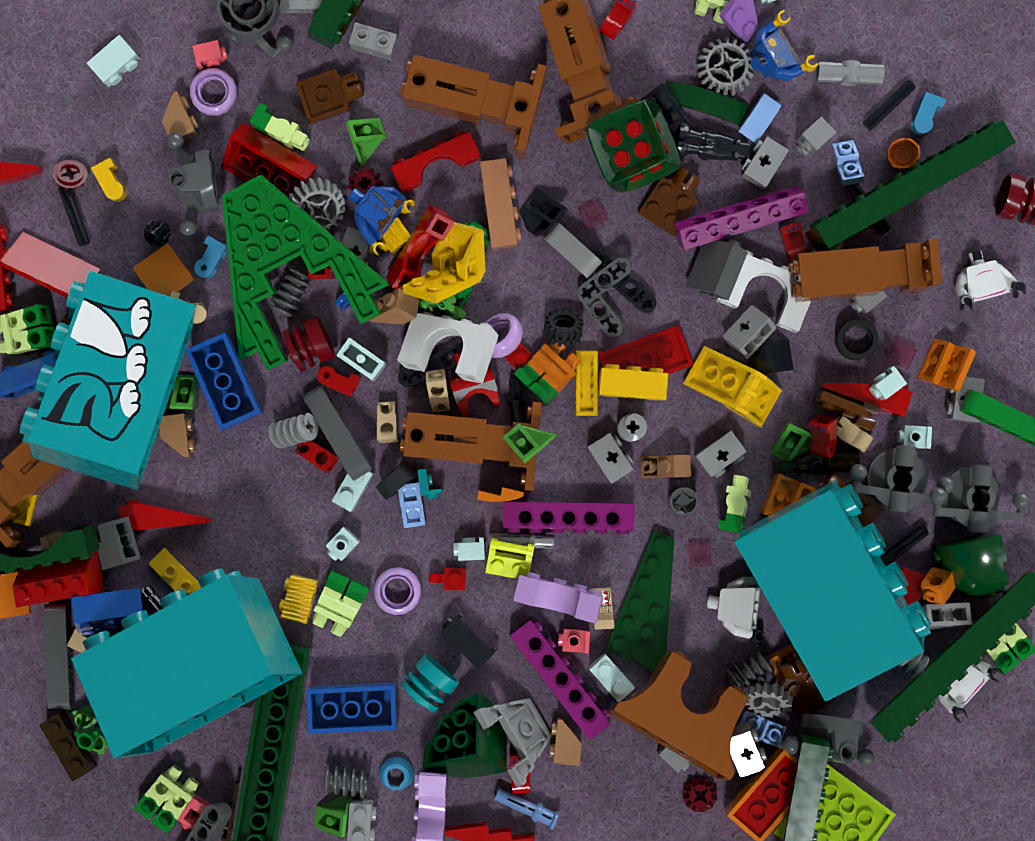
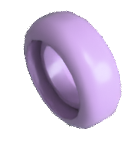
M207 68L200 71L193 78L190 85V98L193 105L200 112L209 116H219L227 113L234 106L237 99V86L234 79L226 71L219 68ZM211 80L222 82L226 88L224 98L216 104L207 103L202 97L203 86Z
M502 313L492 316L485 322L490 324L495 332L504 327H509L508 335L495 345L491 358L507 356L518 347L523 336V327L515 316Z
M402 567L390 568L382 572L374 586V598L378 606L385 612L393 615H402L413 610L419 603L422 594L421 584L417 576L410 570ZM396 578L403 579L410 587L409 598L399 604L391 602L385 595L386 584Z

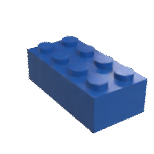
M222 333L185 350L220 430L226 431L264 414L229 334Z
M396 682L309 686L306 689L308 734L396 730L398 727Z

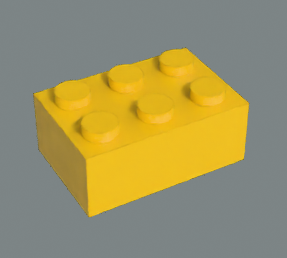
M606 364L605 368L600 369L598 396L664 401L667 397L668 373H663V369L650 368L648 372L641 371V367L628 366L627 370H621L619 365Z

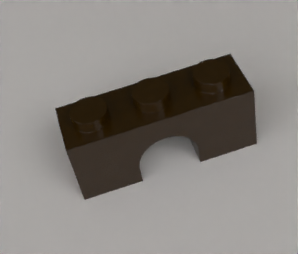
M65 710L39 725L72 782L97 767L90 752L87 749H82L77 744L74 736V729L76 728Z

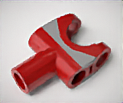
M460 350V351L454 353V357H455V360H456V364H457V365H458V362H459V359H460L462 350ZM491 366L487 369L483 384L463 380L460 376L449 379L455 401L463 417L469 416L467 409L468 401L476 393L487 395L490 401L493 402L494 408L500 406L498 390Z

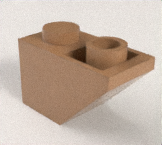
M177 91L171 96L162 123L168 135L179 133L185 141L198 135L196 128L199 125L194 115L190 116L187 109L190 108L186 97H181Z
M398 288L375 300L381 314L369 321L405 324L417 317L419 299L404 294L403 290Z
M188 414L163 416L159 427L160 438L183 457H193L196 446L194 439L191 440L190 431H193L192 418H189Z
M690 455L640 456L641 478L691 477Z
M557 716V722H552L551 735H555V744L550 743L549 757H553V763L580 766L581 740L565 720Z

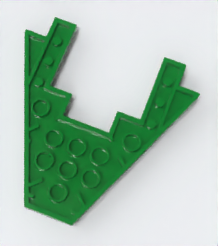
M259 175L222 195L240 360L258 352L268 371L288 361L258 302L276 293L266 273L300 255L311 275L330 265L360 324L381 314L372 293L388 286V282L265 177Z

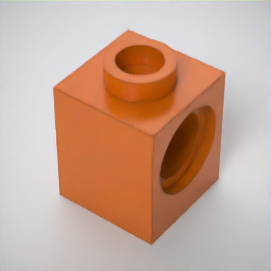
M932 567L921 583L923 600L944 605L955 589L953 572Z

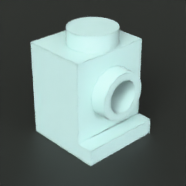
M894 366L886 369L888 374L883 372L874 379L876 383L869 388L876 399L885 400L907 384Z
M904 425L901 426V430H898L897 442L900 445L931 449L932 427ZM913 433H917V434H918V440H917V441H914V440L912 439V434H913Z
M343 527L326 545L329 549L327 554L335 561L338 558L342 561L361 541L347 527ZM340 541L345 544L343 550H340L337 547V544Z
M475 537L462 538V542L453 544L454 556H458V561L485 559L484 537H479V541H475Z

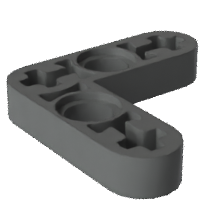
M627 257L615 259L583 283L577 291L580 301L603 332L611 338L617 337L623 332L624 324L602 294L631 272L632 263ZM618 261L621 263L626 262V272L623 270L615 274L619 278L615 279L614 274L608 268L611 267L613 271L619 266ZM601 274H608L610 276L611 282L609 285L604 286L600 284L599 276ZM594 280L596 286L601 291L598 292V289H595L591 292L592 298L589 296L584 297L583 293L585 291L583 288H591L594 285L591 281ZM597 304H603L606 307L605 315L599 316L595 313V306ZM611 314L613 317L609 320L612 324L617 323L619 325L617 327L618 332L614 330L610 332L608 329L610 327L609 322L603 323L601 320Z

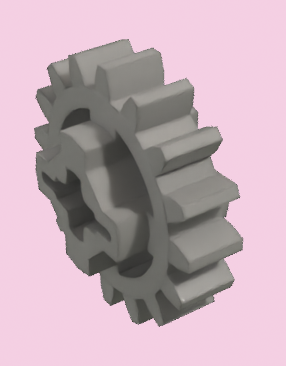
M756 683L755 687L749 686V690L745 691V695L749 697L746 703L747 709H753L754 714L761 713L762 717L773 718V715L781 717V714L788 715V711H791L793 697L790 696L789 691H784V687L776 688V684L767 683L761 686Z

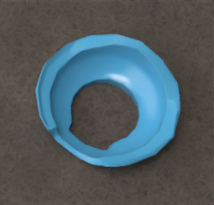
M392 757L386 759L381 764L379 778L386 788L403 790L412 784L414 769L406 759ZM398 768L404 773V780L399 786L389 784L387 774L391 769Z

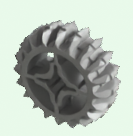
M726 37L722 44V41L718 38L716 39V45L710 42L708 44L709 49H702L703 55L698 57L701 63L697 64L696 68L702 70L697 76L699 78L705 77L701 84L709 83L707 90L711 91L713 87L716 89V93L722 90V95L727 96L729 90L730 94L734 96L736 89L742 92L744 90L743 85L749 86L750 82L748 79L754 77V74L750 71H754L750 64L752 57H747L751 50H742L745 46L744 43L737 46V39H734L731 44L729 43V38ZM727 52L735 54L738 58H730ZM718 53L719 63L709 68V59ZM723 63H727V65H730L728 71H725V69L723 70L721 68ZM743 66L742 76L738 80L733 81V71ZM720 75L727 83L720 82L713 76Z
M318 177L314 182L312 178H309V183L307 184L301 181V187L294 186L295 193H289V198L300 208L305 201L306 205L303 210L322 227L331 232L330 226H338L336 220L343 219L341 214L345 212L343 193L335 183L331 184L327 179L322 181ZM332 200L331 206L327 211L326 208L329 205V201Z

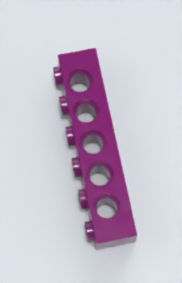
M793 186L673 223L677 243L683 250H687L808 213L804 191L797 186Z
M503 502V528H508L507 532H521V528H529L530 533H542V529H551V533H564V529H573V533H586V529H594L595 534H607V530H616V534H629V530H634V503ZM522 511L530 512L532 516L530 522L522 523L519 520V514ZM545 511L553 514V520L548 524L543 523L540 519L541 514ZM569 511L574 514L575 519L571 524L563 522L562 516L565 512ZM610 512H615L618 516V521L613 525L608 524L606 521V516ZM586 513H595L596 521L593 524H587L584 521Z
M530 618L510 633V637L587 738L592 740L611 725L608 720L611 716L604 707L599 708L595 701L598 699L590 689L588 691L584 689L581 685L584 681L577 672L574 674L568 668L571 664L564 655H558L555 651L558 647L550 637L548 639L545 638L542 634L544 629L537 620L533 622ZM534 637L541 640V646L536 649L529 645L530 639ZM545 655H552L555 661L552 665L546 666L543 664L542 659ZM560 672L568 675V679L564 683H559L555 679L556 675ZM572 690H579L581 692V697L578 700L569 698V693ZM586 707H591L594 709V714L592 717L587 718L582 715V711Z

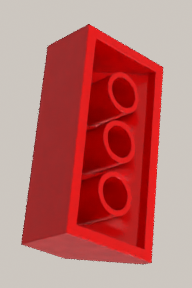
M242 123L230 135L221 168L245 182L262 175L288 198L289 193H295L294 186L300 188L301 181L307 184L309 183V178H314L318 167L245 123Z
M98 551L93 552L92 557L84 560L76 557L67 563H61L59 560L45 567H42L41 564H37L36 567L28 570H23V567H20L12 586L16 608L104 592Z

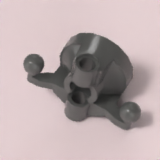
M208 0L217 8L219 19L226 29L224 33L237 45L240 43L253 46L258 45L273 60L281 52L291 50L293 42L287 35H281L277 38L274 49L262 37L272 29L278 19L279 0ZM255 2L262 6L260 13L255 18L250 20L240 19L244 17L246 9L254 6Z
M171 133L168 135L166 143L169 148L174 150L180 166H177L168 173L167 181L181 199H185L187 211L185 219L179 225V229L183 235L191 236L197 230L195 221L197 220L198 213L220 209L216 171L210 149L195 151V156L189 157L182 149L184 144L182 135ZM176 176L179 177V178L175 181V183L173 184L174 178H175Z
M896 445V448L887 449L877 454L869 462L867 470L861 464H856L850 469V476L854 480L853 488L856 493L870 494L880 505L888 507L889 511L908 513V510L921 505L923 502L933 503L930 500L929 494H924L928 484L927 470L922 460L917 457L918 451H916V447ZM896 465L905 467L909 476L908 484L903 492L893 491V487H895L893 475L897 471ZM944 476L938 480L937 487H941L947 492V500L942 504L947 505L948 494L953 491L955 485L950 477ZM864 479L866 486L861 485V481Z
M988 465L958 467L947 473L946 476L950 477L955 485L953 491L948 494L947 505H942L947 500V492L943 488H933L929 494L930 500L934 503L933 516H944L953 524L968 527V531L988 532L989 528L1001 520L1024 521L1025 508L1030 504V497L1024 492H1018L1013 496L1012 502L1017 508V512L997 510L1000 501L999 487L992 476V466ZM976 485L979 490L980 499L977 506L972 509L974 507L972 494L975 491L974 486Z
M802 714L800 734L778 742L779 748L784 749L788 754H796L801 747L802 734L829 739V746L833 747L832 761L852 763L854 760H858L861 765L869 766L875 760L874 753L869 749H862L857 753L859 736H862L864 722L853 719Z

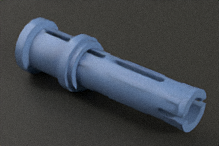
M500 787L494 798V801H498L530 816L533 822L539 821L549 826L551 830H553L560 815V811L554 812L543 807L542 803H537L536 805ZM507 798L512 799L520 804H523L525 807L515 804L507 800ZM542 814L551 817V819L542 816Z

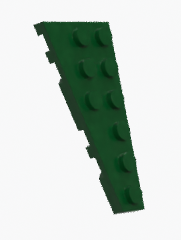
M656 530L652 533L615 622L614 629L604 649L606 652L652 671H655L663 655L667 652L675 538Z

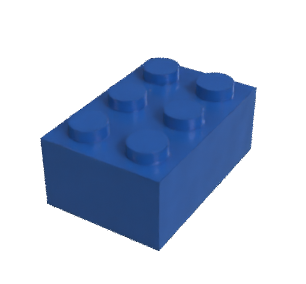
M140 588L71 597L74 624L77 632L82 633V635L95 634L96 630L103 629L108 632L116 631L118 627H123L121 621L124 618L143 611Z

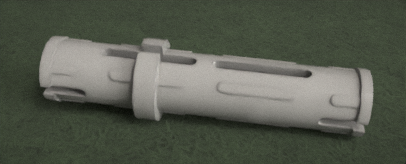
M489 532V546L491 538H498V541L524 546H528V544L535 545L534 549H554L555 535Z

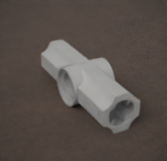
M846 60L841 63L818 62L816 78L817 82L840 83L843 86H857L859 84L882 85L885 69L884 65L860 64L859 61Z

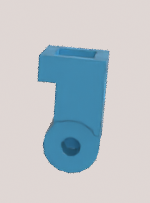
M928 92L921 96L910 125L911 132L914 135L923 136L932 129L935 111L939 112L944 107L946 99Z
M207 236L204 241L208 245L202 259H199L194 266L196 274L205 279L215 275L228 253L226 245L210 236Z

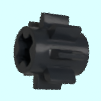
M152 219L145 224L147 228L143 230L144 238L149 244L155 246L160 244L163 246L169 241L171 229L165 221L158 219L155 222Z

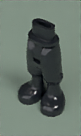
M685 121L677 128L676 139L696 140L703 143V145H694L684 141H677L676 147L680 161L690 154H696L704 161L708 159L737 161L738 159L747 160L750 144L741 142L740 138L737 139L713 132L711 129H704L699 132L690 128L689 124Z

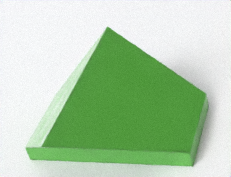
M380 118L345 122L361 167L364 166L381 141L387 138Z
M177 374L166 408L198 409L199 381L196 375Z
M519 423L505 434L503 439L519 458L526 463L558 435L522 426Z
M784 424L771 454L784 461H792L795 457L811 449L812 434L793 424Z
M351 790L347 796L341 794L321 806H316L315 828L339 837L346 836L349 806L352 797Z

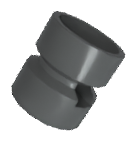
M686 487L675 488L668 496V506L673 513L681 516L690 515L697 509V494Z

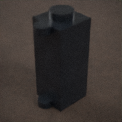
M461 611L454 619L450 616L442 624L444 629L441 633L479 670L498 650V647L495 645L491 649L461 619L465 615Z

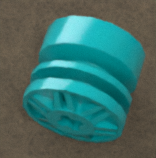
M424 654L415 665L421 674L417 675L409 672L407 676L411 681L404 678L400 684L416 703L432 712H436L439 706L435 701L441 704L445 701L439 692L443 691L451 694L459 684V681L439 662Z

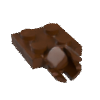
M335 68L296 82L298 93L310 125L351 111L349 103L364 96V88L361 87L360 84L362 82L356 72L342 76L339 75L338 70Z
M682 167L676 171L670 180L664 177L660 179L638 212L673 237L675 236L673 223L685 220L698 202L694 198L693 192L699 185L700 179L692 174L685 184L683 181L689 171Z
M825 391L815 394L813 402L818 404L817 408L827 412L834 410L838 412L837 416H844L848 420L855 418V425L866 430H872L876 425L874 419L870 417L872 415H880V408L867 402L858 405Z
M834 473L826 477L828 483L836 480L840 488L849 484L853 487V479L846 483ZM822 481L817 489L825 486L826 484ZM857 493L863 504V508L860 509L862 513L857 515L862 526L865 527L876 520L885 509L870 494Z
M791 652L789 655L793 661L792 664L788 662L786 656H783L779 661L783 678L777 683L779 687H784V691H789L790 696L793 697L791 710L795 718L799 720L802 718V714H811L836 699L834 697L825 702L798 653Z

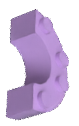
M528 572L527 576L519 575L513 601L572 615L577 619L596 624L603 596H601V591L594 589L587 591V586L574 583L573 587L566 585V580L554 578V581L540 579V575Z
M420 772L419 775H415V800L419 801V808H415L414 821H418L416 837H412V841H443L447 774Z

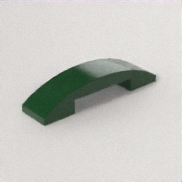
M666 80V87L676 97L682 107L721 118L722 121L738 126L743 124L748 105L710 90Z

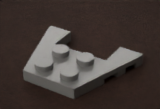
M531 699L513 701L474 711L483 730L489 728L498 720L521 758L507 771L517 788L523 786L527 781L528 773L532 772L535 767L534 763L537 757L541 756L551 738L549 730Z

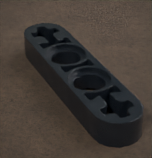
M593 252L597 258L599 256L603 257L602 263L605 266L608 262H613L604 252ZM599 265L594 272L598 273L603 267ZM620 266L616 268L618 271L623 270ZM601 274L600 277L610 284L611 280L608 278V274ZM629 274L612 286L640 312L648 314L655 309L657 304L655 297ZM629 283L635 285L636 293L634 295H627L624 291L625 285ZM642 291L644 294L641 297L644 300L651 299L650 305L652 308L646 307L643 309L641 307L643 302L640 299L635 302L633 299Z
M463 342L430 356L428 363L433 365L434 370L445 369V372L457 367L453 350L457 349V352L463 350ZM444 354L453 356L454 360L450 366H445L441 363V358ZM404 368L398 374L399 383L407 388L426 381V375L422 371H418L422 379L418 380V376L411 378L412 382L410 384L407 381L403 382L402 378L405 377V372L409 374L415 373L413 369Z

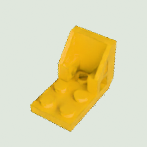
M455 222L444 241L436 243L432 253L433 270L404 284L403 293L436 304L479 283L486 271L484 231Z
M706 346L703 347L683 383L687 387L720 402L729 410L760 428L782 392L767 376Z

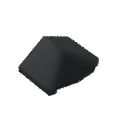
M664 83L640 99V101L648 99L659 107L670 131L687 120L679 101Z
M536 188L519 213L522 216L527 231L538 237L551 233L568 209Z
M771 333L748 358L749 367L763 375L794 370L789 341L775 333Z

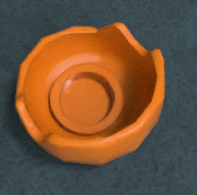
M910 138L897 139L891 143L887 150L888 162L899 171L908 170V168L917 164L920 160V147Z

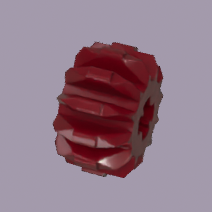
M362 166V173L359 174L355 169L353 172L356 177H348L352 184L347 185L348 190L356 188L363 194H366L372 186L384 185V181L378 180L381 177L379 172L373 175L374 168L370 167L368 172H366L365 167ZM365 180L371 183L367 186V189H364L362 186L360 187V185L364 184Z

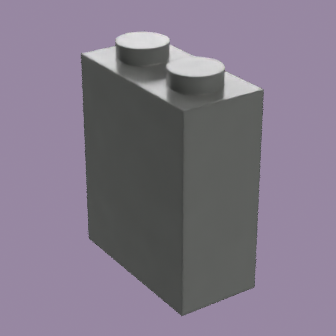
M720 239L702 245L686 287L702 295L729 301L748 251L742 249V244L734 240L727 242Z
M129 517L113 520L94 527L100 549L97 551L101 571L141 559Z

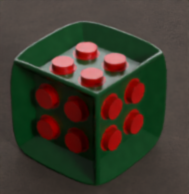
M648 99L625 105L596 119L586 127L588 139L599 169L609 187L616 192L624 193L641 188L670 175L681 167L679 153L667 122L659 107Z

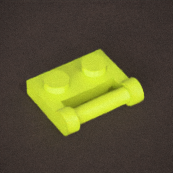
M491 538L485 573L519 579V575L527 576V573L530 572L535 545L528 544V546L498 541V538ZM496 549H497V550L508 551V552L519 553V554H525L526 557H524V556H519V555L508 554V553L497 552Z

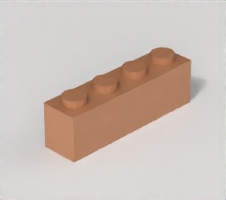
M506 158L482 161L480 164L492 250L518 247L517 241H521L520 228H515L514 220H518L517 207H512L515 189L514 185L510 186L509 177H513L511 164H507Z

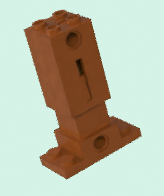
M545 0L538 8L561 80L569 85L575 102L570 105L575 122L572 120L563 122L559 128L555 129L557 138L569 144L588 137L586 127L591 122L625 105L640 100L628 97L621 101L620 97L612 91L607 76L612 71L589 0Z
M413 54L412 61L408 60L405 72L407 73V81L402 82L400 94H402V99L407 107L480 125L482 120L505 126V132L516 134L513 143L516 157L525 159L546 78L547 66L538 64L537 70H532L530 84L515 81V85L512 86L492 81L488 73ZM418 82H424L422 85H416ZM519 107H523L526 110L521 112L517 111L516 109Z
M929 239L922 243L905 244L891 251L879 252L878 246L801 253L792 258L788 265L789 275L793 276L794 284H791L792 298L795 297V303L873 296L885 289L899 288L900 293H922L942 284L938 239Z
M533 402L532 406H528L527 420H531V424L520 423L522 426L539 430L542 403ZM408 412L407 417L403 416L402 430H406L405 439L401 438L400 451L404 452L403 456L484 464V459L509 461V466L527 468L526 472H522L521 485H525V490L534 491L537 454L524 463L503 439L505 434L519 424L518 422H513V427L489 425L486 419ZM420 429L423 432V438L416 442L413 439V433Z
M22 442L1 461L4 467L0 470V541L6 547H19L24 542L20 538L21 532L16 527L9 526L22 514L19 509L34 495L42 496L70 470L33 458L29 444Z

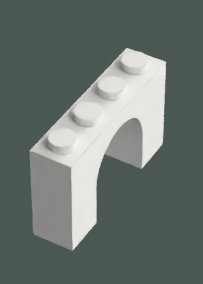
M748 251L729 301L716 298V301L736 309L739 306L747 284L752 278L757 276L772 277L781 284L785 293L784 305L776 326L794 333L799 332L811 301L795 303V297L792 298L791 284H794L793 276L789 275V268L787 266L777 267L773 265V261L763 257L761 260L753 257L754 254Z
M429 312L417 313V317L410 322L397 361L405 368L425 372L432 349L437 342L447 336H460L463 340V350L455 372L463 380L483 384L499 336L493 327L487 323L473 324V322L466 319L457 321L446 315L436 317Z

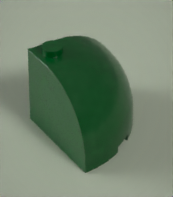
M980 532L933 546L932 558L934 563L938 564L940 569L953 572L955 590L959 593L973 598H991L1002 595L1007 591L1004 586L1009 584V572H1004L1003 564L1007 562L1001 534Z
M477 693L456 703L457 707L449 714L445 713L435 726L437 730L432 740L427 742L423 769L431 773H444L448 777L459 778L482 777L507 772V745L505 731L498 720L489 728L483 730L474 714V711L494 706L492 702L484 695Z

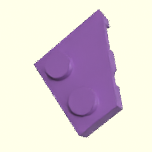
M730 0L719 14V17L738 40L745 44L759 27L753 0Z

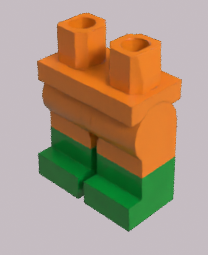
M558 343L550 344L549 346L544 344L541 350L522 369L519 368L514 373L547 406L569 383L571 378L573 379L577 373L574 370L581 362L572 352L564 360L559 357L567 349L564 344L561 347H558Z

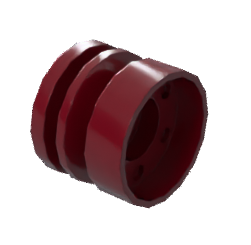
M1009 172L1004 177L998 192L995 215L998 218L1012 220L1017 214V221L1019 223L1026 221L1028 225L1033 226L1035 225V178H1030L1026 183L1023 175Z
M318 316L303 321L305 328L303 333L297 325L292 326L295 336H293L289 329L283 330L287 352L301 372L307 370L305 360L311 368L315 366L313 358L315 355L322 363L336 357L331 341Z

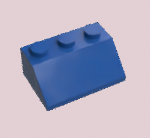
M55 350L42 353L43 357L38 359L34 357L21 361L22 365L16 367L9 365L1 368L0 398L13 399L35 391L42 366L46 364L55 367L57 361L53 359Z

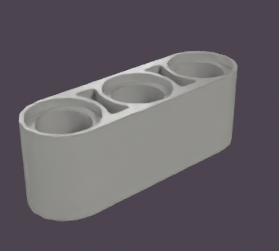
M560 223L556 225L551 233L543 236L555 250L586 278L602 263Z

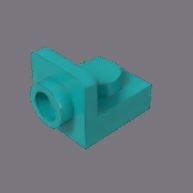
M427 469L417 470L421 496L426 495V500L439 498V493H443V489L429 490V486H433L432 474L427 473Z

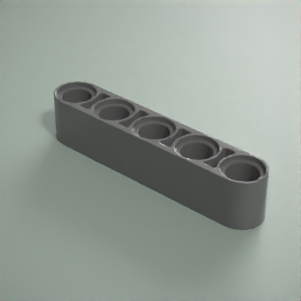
M320 384L304 394L302 397L351 479L355 481L371 471L370 463L323 386Z
M69 603L45 604L43 613L47 704L49 710H70L74 707L72 648L67 646L72 637Z
M219 802L207 806L186 841H217L231 817L232 810L230 805L226 802Z

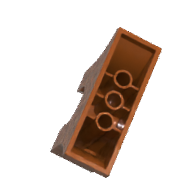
M672 651L663 655L650 680L636 695L624 702L610 705L607 711L609 714L715 778L719 780L732 779L735 771L730 757L731 737L735 724L749 699L748 696L744 695L745 691L740 687L733 685V687L720 688L710 698L707 708L701 714L689 711L682 702L681 687L689 676L692 663L687 660L688 657L679 651L675 653Z

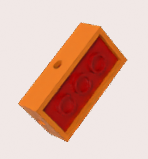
M777 748L765 762V770L756 772L724 809L726 815L755 841H764L788 814L798 759L781 748Z

